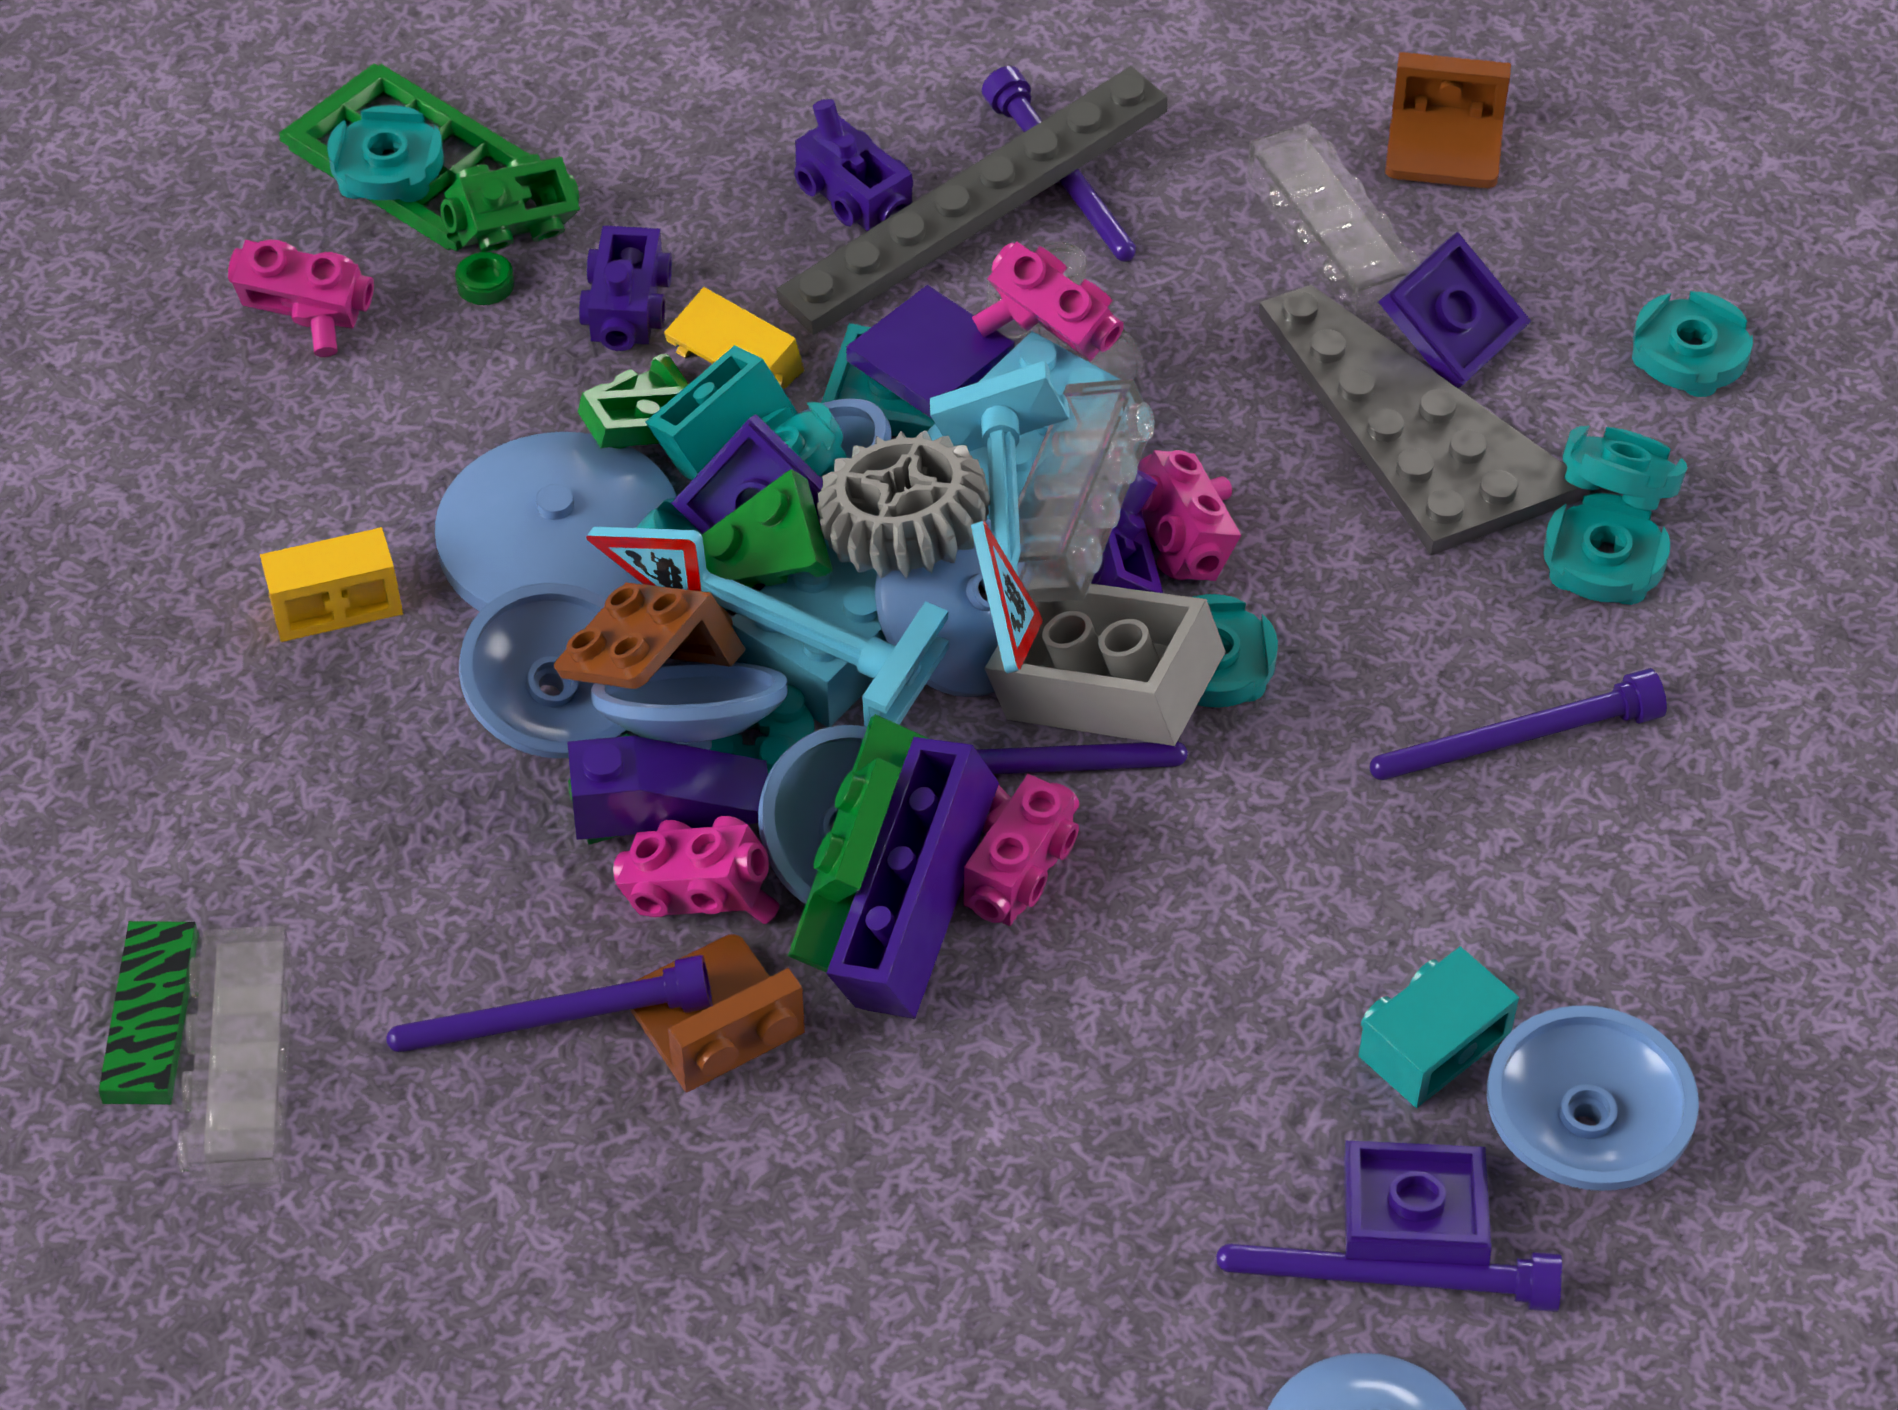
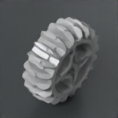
M900 431L896 439L884 441L876 436L874 445L870 447L853 446L852 458L835 459L834 472L823 475V487L818 493L819 502L817 503V509L824 539L828 541L829 548H833L834 552L837 553L840 562H852L858 573L874 568L879 577L883 578L892 570H900L905 578H907L912 569L924 567L932 573L934 563L940 560L955 563L957 550L973 549L974 538L971 524L986 521L989 514L990 496L984 471L980 468L978 459H973L966 445L954 446L949 436H942L932 441L927 431L921 432L915 438H906L904 433Z

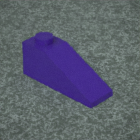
M634 735L567 741L576 840L635 835L637 832L657 831L660 823L665 820H676L691 828L712 827L715 819L721 816L735 817L746 824L758 823L760 796L768 776L767 760Z

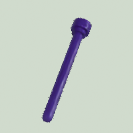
M1001 67L986 78L982 85V95L995 113H1003L1006 117H1013L1023 132L1028 131L1043 121L1030 104V84L1016 67ZM1077 169L1059 180L1114 256L1123 262L1131 260L1136 254L1135 244L1081 171Z
M1652 668L1626 674L1621 683L1614 685L1612 692L1377 755L1370 762V772L1378 780H1387L1620 716L1625 721L1635 719L1638 724L1662 718L1667 712L1664 687L1658 674Z
M1177 741L1175 746L1152 742L976 749L993 774L1176 767L1182 765L1188 756L1187 748L1179 741Z
M703 955L676 959L675 967L663 969V976L397 1025L389 1030L386 1041L393 1051L406 1052L668 1003L670 1009L682 1007L684 1013L705 1010L712 1006L708 971Z
M1241 1244L1223 1245L1216 1254L1218 1266L1223 1271L1231 1273L1514 1294L1515 1302L1529 1303V1310L1558 1312L1560 1307L1562 1285L1561 1254L1532 1252L1531 1259L1517 1258L1516 1265L1490 1264L1489 1266L1346 1259V1252Z

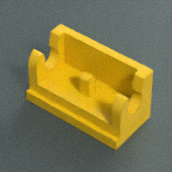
M705 287L699 291L664 331L667 342L674 346L679 345L676 353L684 358L694 353L713 364L734 345L765 361L783 390L805 371L795 337Z
M382 527L260 554L281 642L403 615L395 569Z

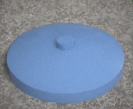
M549 432L518 438L491 449L475 459L456 476L441 499L435 520V539L439 562L452 588L462 599L478 611H481L488 603L510 590L538 583H561L578 586L607 599L614 590L623 586L626 582L642 583L586 539L588 533L593 527L636 528L651 510L657 508L664 500L676 498L677 496L661 469L644 454L630 446L621 449L611 447L600 448L592 434L581 432Z

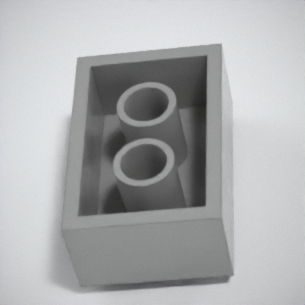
M1038 577L1029 591V595L1041 613L1043 623L1021 669L1008 674L1005 672L999 645L985 666L986 673L1006 719L1175 746L1225 654V649L1207 600Z

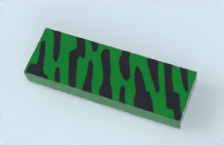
M128 921L99 1085V1094L103 1104L171 1105L199 937L195 922Z

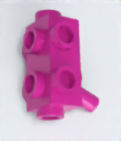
M270 239L260 242L245 240L242 249L236 248L233 251L229 262L228 279L229 282H232L242 306L292 316V321L296 324L311 327L314 354L318 357H329L338 352L335 325L353 329L359 311L366 312L373 297L374 279L361 275L358 264H354L348 257L334 252H322L313 255L300 252L294 246L279 240Z
M1017 241L1015 244H1007L998 253L992 265V273L987 278L1002 299L972 317L983 337L988 336L1012 320H1015L1027 332L1038 323L1090 362L1099 351L1105 352L1115 344L1123 331L1124 323L1116 318L1108 308L1113 300L1103 290L1087 279H1084L1080 285L1075 284L1063 275L1067 269L1066 265L1051 252L1041 246L1033 252Z
M1154 450L1152 454L1139 462L1136 471L1139 470L1146 473L1158 483L1141 509L1147 534L1153 538L1160 551L1157 565L1163 573L1177 580L1216 581L1241 537V533L1227 511L1225 504L1222 502L1230 498L1232 485L1223 476L1209 479L1196 454L1181 450H1174L1172 452Z
M1030 774L1026 775L1012 797L998 785L989 811L990 814L983 827V833L986 835L964 866V906L973 909L977 915L989 922H1001L1011 926L1016 917L1027 906L1033 907L1037 903L1047 882L1048 869L1055 865L1058 859L1064 860L1068 856L1078 835L1079 825L1073 822V815L1079 808V800L1069 788L1058 783H1048Z
M718 817L715 819L712 827L691 828L676 820H665L660 823L657 831L637 832L630 850L620 852L614 861L613 872L616 885L640 915L662 917L664 915L717 914L729 911H746L762 924H767L775 917L780 906L779 902L760 889L769 869V859L765 847L749 825L735 817Z

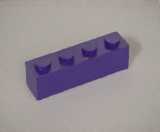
M913 737L861 888L856 891L826 973L856 1008L911 1019L916 1018L964 884V866L976 850L999 785L998 780L971 744Z

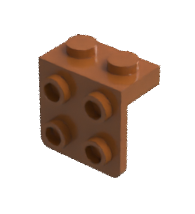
M1399 52L1385 167L1386 175L1400 180L1487 189L1495 187L1499 176L1503 121L1510 82L1511 63Z
M626 582L607 597L605 606L592 621L570 638L566 645V650L555 661L554 668L563 679L636 689L645 685L668 658L732 667L746 649L732 627V618L717 603L712 593Z
M736 934L726 935L681 957L687 958L703 955L711 987V1007L705 1010L684 1013L682 1007L670 1009L668 1003L630 1010L686 1093L805 1033L803 988L789 968L770 977L744 939ZM675 961L635 981L663 976V969L675 967Z

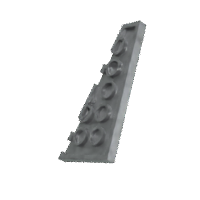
M1308 285L1260 302V319L1430 555L1554 511L1566 503L1570 505L1581 501L1584 496L1590 494V490L1576 487L1566 481L1564 477L1567 466L1313 285Z

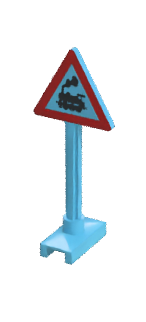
M1045 360L930 398V416L942 436H949L954 446L966 445L968 451L982 447L987 448L991 530L985 521L971 524V529L1004 670L1007 674L1021 669L1043 623L1041 613L1018 575L1017 564L1021 549L1015 447L1019 443L1020 435L1069 419L1068 401L1064 394L1058 395L1051 384L1050 369Z
M593 527L586 536V539L643 585L710 592L721 607L856 665L859 673L874 679L862 696L865 727H868L870 718L875 714L899 725L949 649V640L938 636L948 620V611L927 601L924 602L895 646L874 636L866 639L736 581L724 579L710 573L706 568L703 537L696 530Z

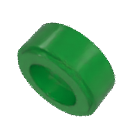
M493 252L475 253L464 258L456 267L457 291L469 303L476 305L495 304L506 299L513 291L514 275L512 265L507 258Z

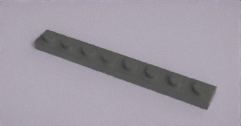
M1129 66L776 288L778 303L812 335L822 331L1167 112V95L1136 69Z

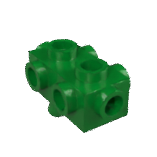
M538 154L517 158L509 162L507 168L490 171L488 165L483 164L460 171L455 176L456 181L444 193L446 199L441 203V217L449 233L458 232L462 247L479 244L481 252H494L508 247L514 242L513 236L530 232L534 242L558 236L565 231L563 224H566L580 210L578 204L579 189L574 177L568 174L562 156L541 160ZM532 199L536 204V208L525 209L524 204Z

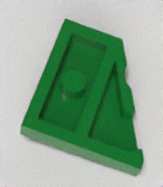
M659 354L653 357L650 370L640 375L629 369L615 376V380L611 383L599 384L582 392L578 414L600 448L611 447L621 449L628 446L660 444L645 421L689 384L668 354Z
M792 469L702 534L707 570L716 576L736 581L749 588L760 583L767 586L787 583L789 574L807 571L815 577H822L833 571L808 480Z

